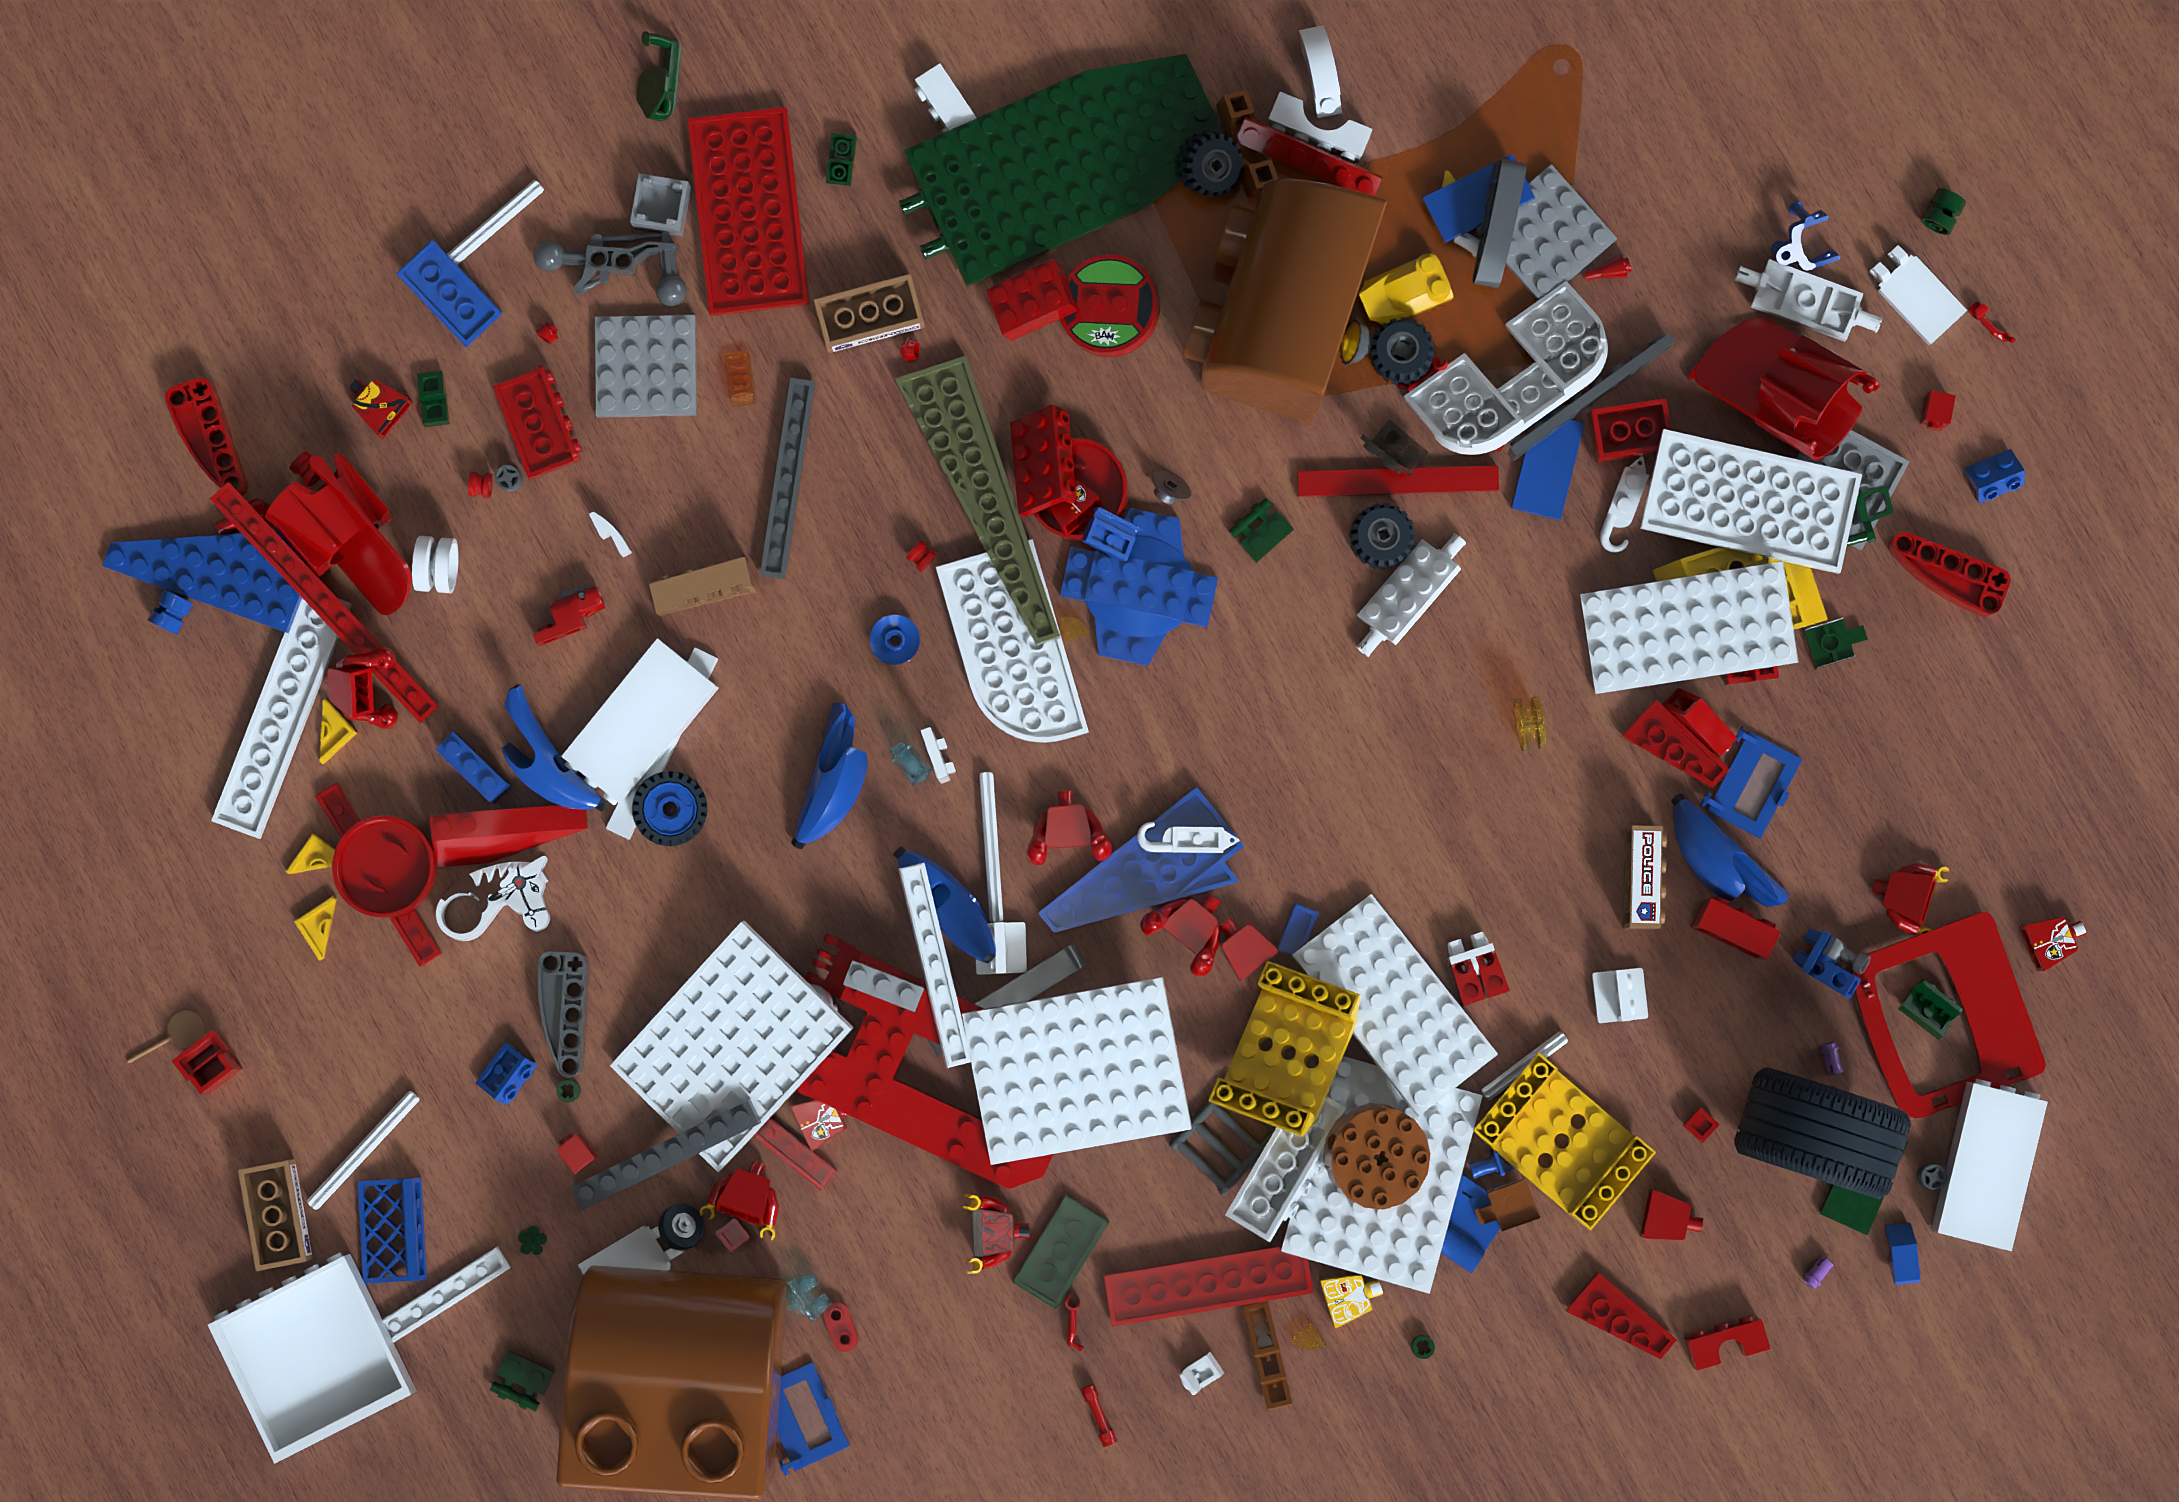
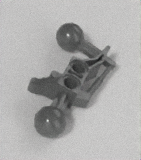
M667 231L659 234L601 236L600 234H595L589 245H587L586 251L564 250L558 242L546 240L539 243L533 253L536 266L547 272L557 270L562 264L585 266L582 278L574 286V291L578 296H583L586 291L600 283L607 284L610 274L635 276L639 264L650 256L660 255L662 278L656 285L655 293L657 299L666 306H676L682 303L687 295L686 283L677 276L675 253H679L676 244L670 243V235ZM662 238V243L645 242L630 249L604 247V243ZM604 255L605 260L602 264H593L595 256ZM629 257V264L626 267H619L618 261L620 258Z

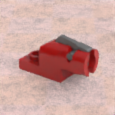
M588 585L562 591L560 599L550 606L556 626L547 624L538 628V633L533 634L536 644L542 646L586 629L583 617L586 616L587 619L598 611L605 609L599 588L596 585Z

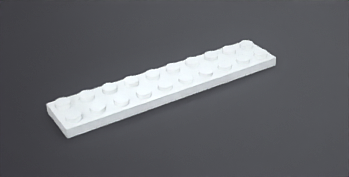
M303 598L289 633H284L211 820L258 839L262 837L339 639L336 633ZM339 599L342 602V604L350 611L352 604L347 601Z

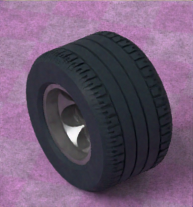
M1764 1067L1756 1072L1751 1084L1754 1086L1750 1088L1747 1097L1749 1102H1746L1742 1113L1745 1116H1741L1738 1126L1740 1131L1736 1132L1734 1138V1145L1738 1154L1877 1199H1881L1889 1194L1893 1185L1891 1180L1895 1178L1898 1169L1896 1164H1899L1903 1153L1900 1150L1904 1149L1907 1140L1905 1135L1909 1134L1911 1128V1121L1907 1112L1772 1068Z

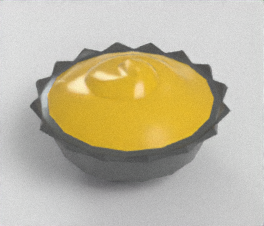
M1357 318L1351 319V322L1347 324V329L1341 341L1340 358L1343 359L1342 364H1345V366L1360 362L1369 353L1372 339L1369 336L1368 327Z

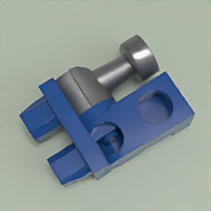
M1809 929L1805 941L1814 945V948L1810 955L1799 949L1793 961L1802 968L1801 971L1851 999L1861 979L1837 965L1842 959L1853 964L1852 969L1862 974L1866 970L1871 956L1864 952L1857 955L1848 949L1842 940L1824 930L1820 932Z

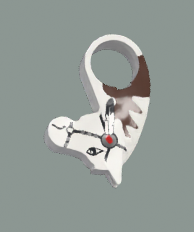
M541 856L531 863L507 862L475 871L460 879L448 889L437 905L436 919L439 927L445 934L455 940L470 941L482 935L502 907L508 905L515 912L523 915L525 925L535 932L544 930L550 922V914L543 898L545 886L548 882L543 869L548 858ZM474 895L482 909L480 923L474 930L468 933L458 934L450 931L444 918L448 904L457 897H472Z

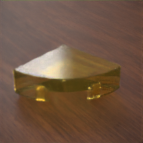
M1070 616L1059 617L1065 642L1090 636L1087 627L1080 620Z
M1311 1324L1290 1339L1297 1347L1306 1350H1316L1326 1346Z

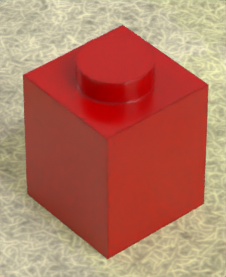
M1933 390L1925 395L1920 424L1927 425V429L1942 431V428L1951 425L1956 395Z
M570 1133L559 1141L561 1146L556 1150L574 1174L579 1173L598 1158L580 1133L574 1136Z

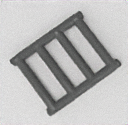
M1207 1101L1191 1119L1192 1129L1180 1131L1171 1141L1169 1147L1175 1151L1178 1149L1219 1187L1217 1190L1224 1196L1258 1160L1276 1127L1261 1122L1270 1132L1259 1142L1221 1106ZM1211 1112L1253 1149L1243 1161L1202 1124ZM1194 1131L1236 1168L1226 1180L1185 1143L1186 1139Z

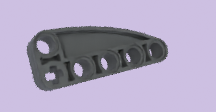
M1499 159L1493 166L1474 266L1473 284L1499 288L1517 219L1526 173V163Z
M549 951L543 953L538 961V996L542 1025L551 1056L559 1073L568 1078L576 1077L581 1074L584 1068L590 962L587 956L581 953ZM550 956H554L557 959V966L553 970H549L545 963L546 959ZM576 957H579L578 961H582L583 965L575 971V967H571V962L576 961ZM574 982L581 986V993L577 997H573L569 992V988ZM572 1008H576L580 1013V1017L576 1022H571L568 1018V1012ZM571 1033L578 1037V1044L574 1048L569 1047L566 1043V1038ZM568 1059H573L577 1064V1068L573 1073H569L565 1069V1062Z

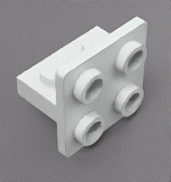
M987 923L996 944V956L988 964L976 959V973L978 975L1026 973L1025 923Z
M1642 968L1596 972L1592 974L1598 1023L1648 1018Z

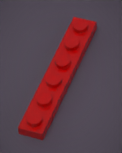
M1246 116L1235 137V142L1339 187L1374 196L1382 180L1381 175Z

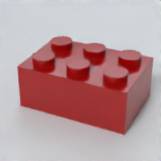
M1054 259L986 289L1001 333L1010 341H1014L1079 311L1063 267Z
M1666 398L1592 409L1588 413L1596 464L1656 455L1662 430L1672 431Z
M1718 896L1702 901L1690 926L1691 928L1758 960L1769 958L1781 931L1775 929V923L1763 918L1762 920H1756L1752 918V912L1741 907L1733 909L1729 907V901Z

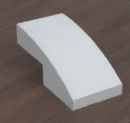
M595 512L589 514L603 540L611 536L623 557L632 553L624 538L608 521Z

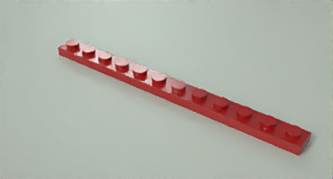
M229 482L209 498L355 655L366 654V652H372L383 647ZM397 661L388 669L371 667L372 673L419 723L439 707Z

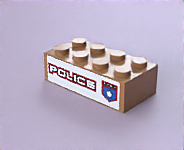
M911 274L814 299L828 353L925 328Z
M1632 825L1625 828L1623 929L1655 930L1661 929V924L1665 923V909H1661V898L1666 896V884L1662 883V873L1666 872V858H1662V847L1667 845V833L1663 832V826Z
M295 1159L238 1170L256 1271L313 1260Z

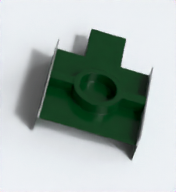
M1843 618L1803 630L1805 631L1816 669L1855 657L1851 645L1868 640L1863 625L1846 630Z

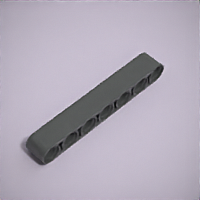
M1073 943L975 1004L984 1009L1027 1002L1087 964ZM928 1040L937 1057L942 1054L941 1045Z

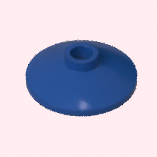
M885 616L876 622L871 630V649L874 655L886 664L900 665L906 663L915 656L919 649V631L916 625L905 616ZM892 637H899L900 643L898 645H892Z

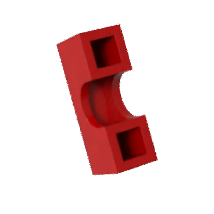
M1754 1315L1739 1318V1323L1730 1325L1729 1322H1723L1714 1325L1715 1330L1705 1332V1329L1690 1332L1691 1337L1684 1338L1692 1366L1697 1371L1722 1364L1719 1349L1722 1343L1727 1340H1736L1740 1346L1741 1353L1745 1356L1771 1349L1763 1321L1758 1317L1754 1318Z

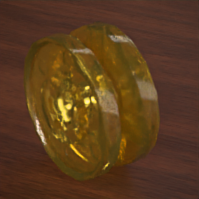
M1538 696L1530 698V709H1526L1522 698L1514 700L1515 725L1522 752L1530 750L1531 739L1535 740L1538 749L1546 748L1545 720Z

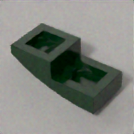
M436 371L417 374L424 427L450 424L443 372Z

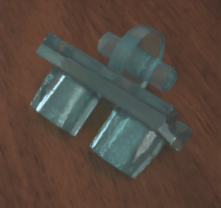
M900 742L890 751L895 756L892 762L912 786L924 781L929 772L932 771L931 767L912 745L906 747L903 742Z
M814 1273L804 1276L800 1274L788 1282L793 1291L787 1295L792 1303L786 1307L788 1312L795 1309L800 1317L807 1314L810 1321L813 1322L821 1317L824 1311L831 1305V1301L825 1293L817 1298H814L810 1290L819 1285Z

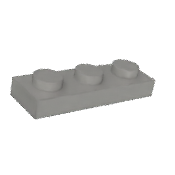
M852 960L843 985L915 1012L924 987L855 960Z

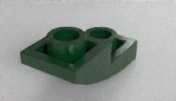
M831 133L826 183L851 186L857 136Z

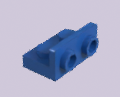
M505 1042L475 1083L493 1099L508 1105L516 1097L518 1090L524 1082L531 1077L537 1064L526 1058L511 1044Z

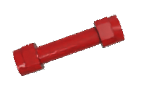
M1095 1384L1080 1389L1084 1401L1089 1403L1100 1431L1098 1436L1102 1446L1107 1447L1116 1443L1117 1439L1114 1431L1109 1429L1097 1397H1099Z

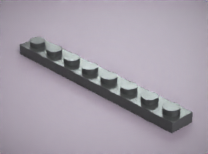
M1671 333L1664 337L1661 334L1649 342L1650 347L1645 351L1637 350L1629 357L1631 361L1623 366L1620 363L1611 369L1609 377L1604 380L1600 377L1589 386L1591 390L1585 394L1579 392L1569 400L1571 404L1563 409L1560 406L1549 415L1551 418L1543 423L1541 420L1529 429L1531 431L1530 434L1525 437L1520 435L1510 443L1511 447L1507 455L1512 461H1515L1670 349L1676 341Z
M790 378L760 576L786 580L816 385L815 381Z
M746 1101L572 1186L571 1189L581 1210L760 1124V1118L752 1101Z

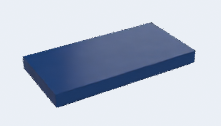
M1510 154L1502 158L1506 160L1516 161L1513 154ZM1495 162L1422 198L1444 243L1482 225L1491 172ZM1526 178L1524 179L1519 207L1535 200V196Z
M433 239L396 273L466 348L503 314Z
M1546 414L1541 419L1532 424V426L1541 420L1543 423H1545L1551 418L1549 416L1550 414ZM1570 420L1525 453L1511 509L1558 521L1561 520L1585 423Z

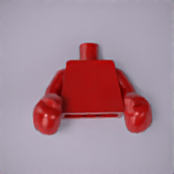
M382 647L372 652H366V654L348 655L339 660L336 666L328 669L324 676V681L328 684L329 700L342 711L347 719L365 721L382 729H391L396 725L399 714L390 704H385L380 709H376L373 706L371 668L388 669L392 667L396 661L395 653L390 648Z
M1059 791V806L1048 807V811L1041 814L1033 829V836L1026 848L1028 861L1033 865L1039 866L1046 860L1047 849L1091 846L1092 854L1097 861L1108 859L1112 853V844L1105 832H1103L1102 824L1092 810L1085 809L1084 805H1074L1073 791Z
M1210 893L1200 904L1192 898L1190 900L1180 898L1168 902L1161 908L1144 915L1140 922L1141 931L1145 935L1151 936L1163 927L1196 955L1190 965L1191 973L1195 976H1205L1213 968L1215 953L1220 943L1221 928L1218 925L1219 920L1212 913L1221 902Z

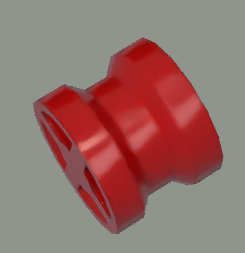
M471 471L468 481V495L470 497L482 495L484 498H490L493 487V475L491 473L479 475L477 472Z
M922 540L908 553L906 559L909 562H914L916 568L922 572L938 554L934 550H929L927 544Z

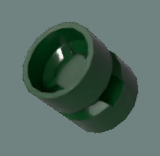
M1938 188L1930 201L1932 207L1926 209L1921 223L1934 232L1950 235L1957 222L1955 217L1961 215L1966 205V200L1953 191Z

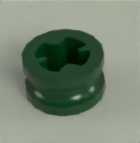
M569 1079L559 1083L556 1093L561 1101L569 1103L579 1098L581 1089L576 1081ZM567 1084V1087L570 1084L574 1086L572 1091L574 1096L570 1098V1095L567 1098L564 1097V1085Z
M1419 1335L1413 1339L1411 1350L1416 1357L1427 1359L1433 1355L1435 1345L1428 1336ZM1423 1340L1428 1341L1429 1351L1427 1353L1423 1351V1354L1418 1353L1417 1343L1419 1341L1423 1343Z

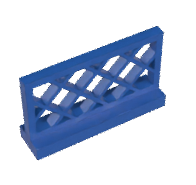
M422 1177L358 1181L364 1283L411 1282L427 1279ZM393 1184H401L402 1195L397 1201L387 1193ZM366 1186H374L380 1192L373 1202L366 1197ZM383 1196L393 1204L386 1214L376 1206ZM396 1208L403 1213V1221L399 1226L389 1219V1216ZM372 1209L382 1218L374 1228L367 1222V1215ZM384 1222L395 1230L387 1240L377 1232ZM397 1234L405 1241V1246L400 1252L390 1244ZM373 1235L383 1243L376 1253L369 1248V1240ZM386 1247L396 1255L389 1265L379 1258V1255ZM399 1259L406 1265V1276H398L391 1269ZM376 1261L385 1270L379 1277L370 1278V1266Z

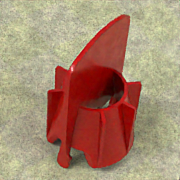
M1763 316L1749 318L1731 328L1717 339L1703 356L1696 369L1695 381L1699 386L1755 419L1756 425L1813 460L1822 459L1837 448L1851 431L1862 412L1863 407L1848 393L1849 381L1857 386L1862 383V389L1868 394L1878 390L1880 387L1879 382L1874 377L1868 375L1867 371H1864L1808 336L1801 335L1799 337Z
M338 453L333 456L336 466L334 474L321 456L314 455L309 460L310 469L317 473L325 484L317 491H314L294 481L272 502L266 511L265 518L277 528L317 576L323 575L330 567L338 565L376 611L381 615L388 616L400 609L407 601L412 580L411 571L407 563L379 531V528L388 523L392 518L388 513L389 508L349 463L345 454Z

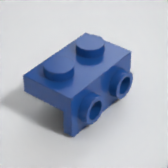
M2011 449L1965 467V475L1976 490V500L1978 503L1993 500L1997 496L2009 491H2015L2025 484V469Z

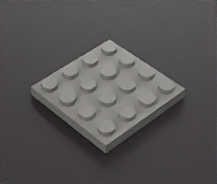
M1552 164L1529 183L1535 200L1520 206L1518 209L1506 266L1537 301L1565 281L1569 282L1618 239ZM1482 225L1476 229V232L1479 234V236L1481 233Z
M695 315L595 317L597 418L697 416Z
M1852 430L1837 448L1822 459L1813 460L1800 451L1795 458L1862 474L1859 490L1861 489L1862 491L1883 485L1888 488L1890 497L1910 462ZM1882 492L1864 496L1868 516L1884 510L1885 502ZM1856 507L1849 536L1862 532ZM1879 519L1871 522L1873 529ZM1867 541L1851 546L1862 550Z

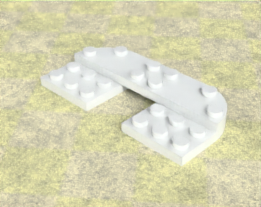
M1567 281L1505 324L1507 330L1536 362L1503 386L1496 389L1464 353L1448 364L1446 369L1438 371L1404 396L1407 404L1430 429L1435 439L1442 446L1451 451L1468 455L1493 451L1558 407L1598 376L1604 367L1608 354L1605 330L1597 314Z

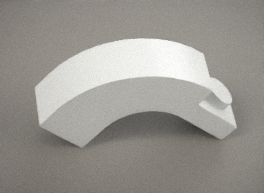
M1323 25L1299 30L1302 54L1308 67L1316 116L1317 118L1341 114L1339 81L1326 30Z

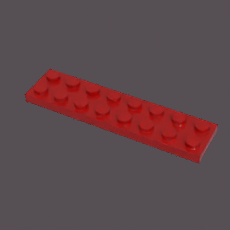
M1282 1246L1104 1275L1112 1327L1312 1294L1314 1292L1308 1259L1281 1252Z

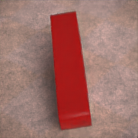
M196 378L170 387L166 391L165 401L179 435L200 468L220 489L227 482L230 483L232 480L238 479L239 486L236 490L241 496H244L248 490V483L216 387L204 378ZM204 386L207 389L204 390V395L202 396L199 393L202 392V387ZM183 393V402L181 404L175 405V397L178 394ZM210 409H215V417L211 420H207V411ZM218 432H222L223 440L215 444L214 436ZM225 456H230L231 463L229 466L222 467V459Z
M1901 532L1892 537L1888 542V550L1899 564L1916 580L1947 601L1982 617L1991 616L2001 609L2011 581L2010 574L2006 570L1908 532ZM1898 539H1903L1907 543L1906 551H1901L1897 547ZM1921 548H1926L1930 551L1931 556L1929 560L1921 557ZM1945 557L1952 558L1954 561L1953 569H1949L1944 565ZM1969 566H1974L1977 569L1978 575L1976 578H1972L1968 574ZM1998 576L1997 581L2001 582L1997 586L1994 585L1995 581H1992V578ZM1984 598L1991 600L1993 604L1991 611L1983 607Z

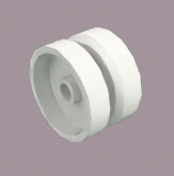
M419 536L417 538L412 563L414 590L429 592L435 586L439 593L452 594L457 580L459 555L458 544L455 538L442 537L437 544L431 536Z

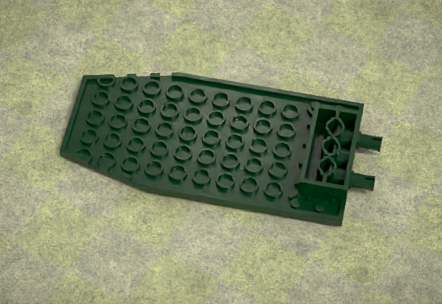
M1187 54L1087 70L905 149L904 154L914 174V182L919 193L898 202L900 208H903L902 212L904 215L924 206L927 208L940 238L919 246L921 253L924 254V259L928 260L946 251L955 270H959L966 287H969L1148 208L1159 197L1166 194L1180 182L1178 175L1181 173L1176 171L1175 165H1179V161L1176 160V154H1181L1179 147L1180 145L1187 144L1185 139L1187 137L1194 138L1193 134L1196 132L1210 131L1224 134Z

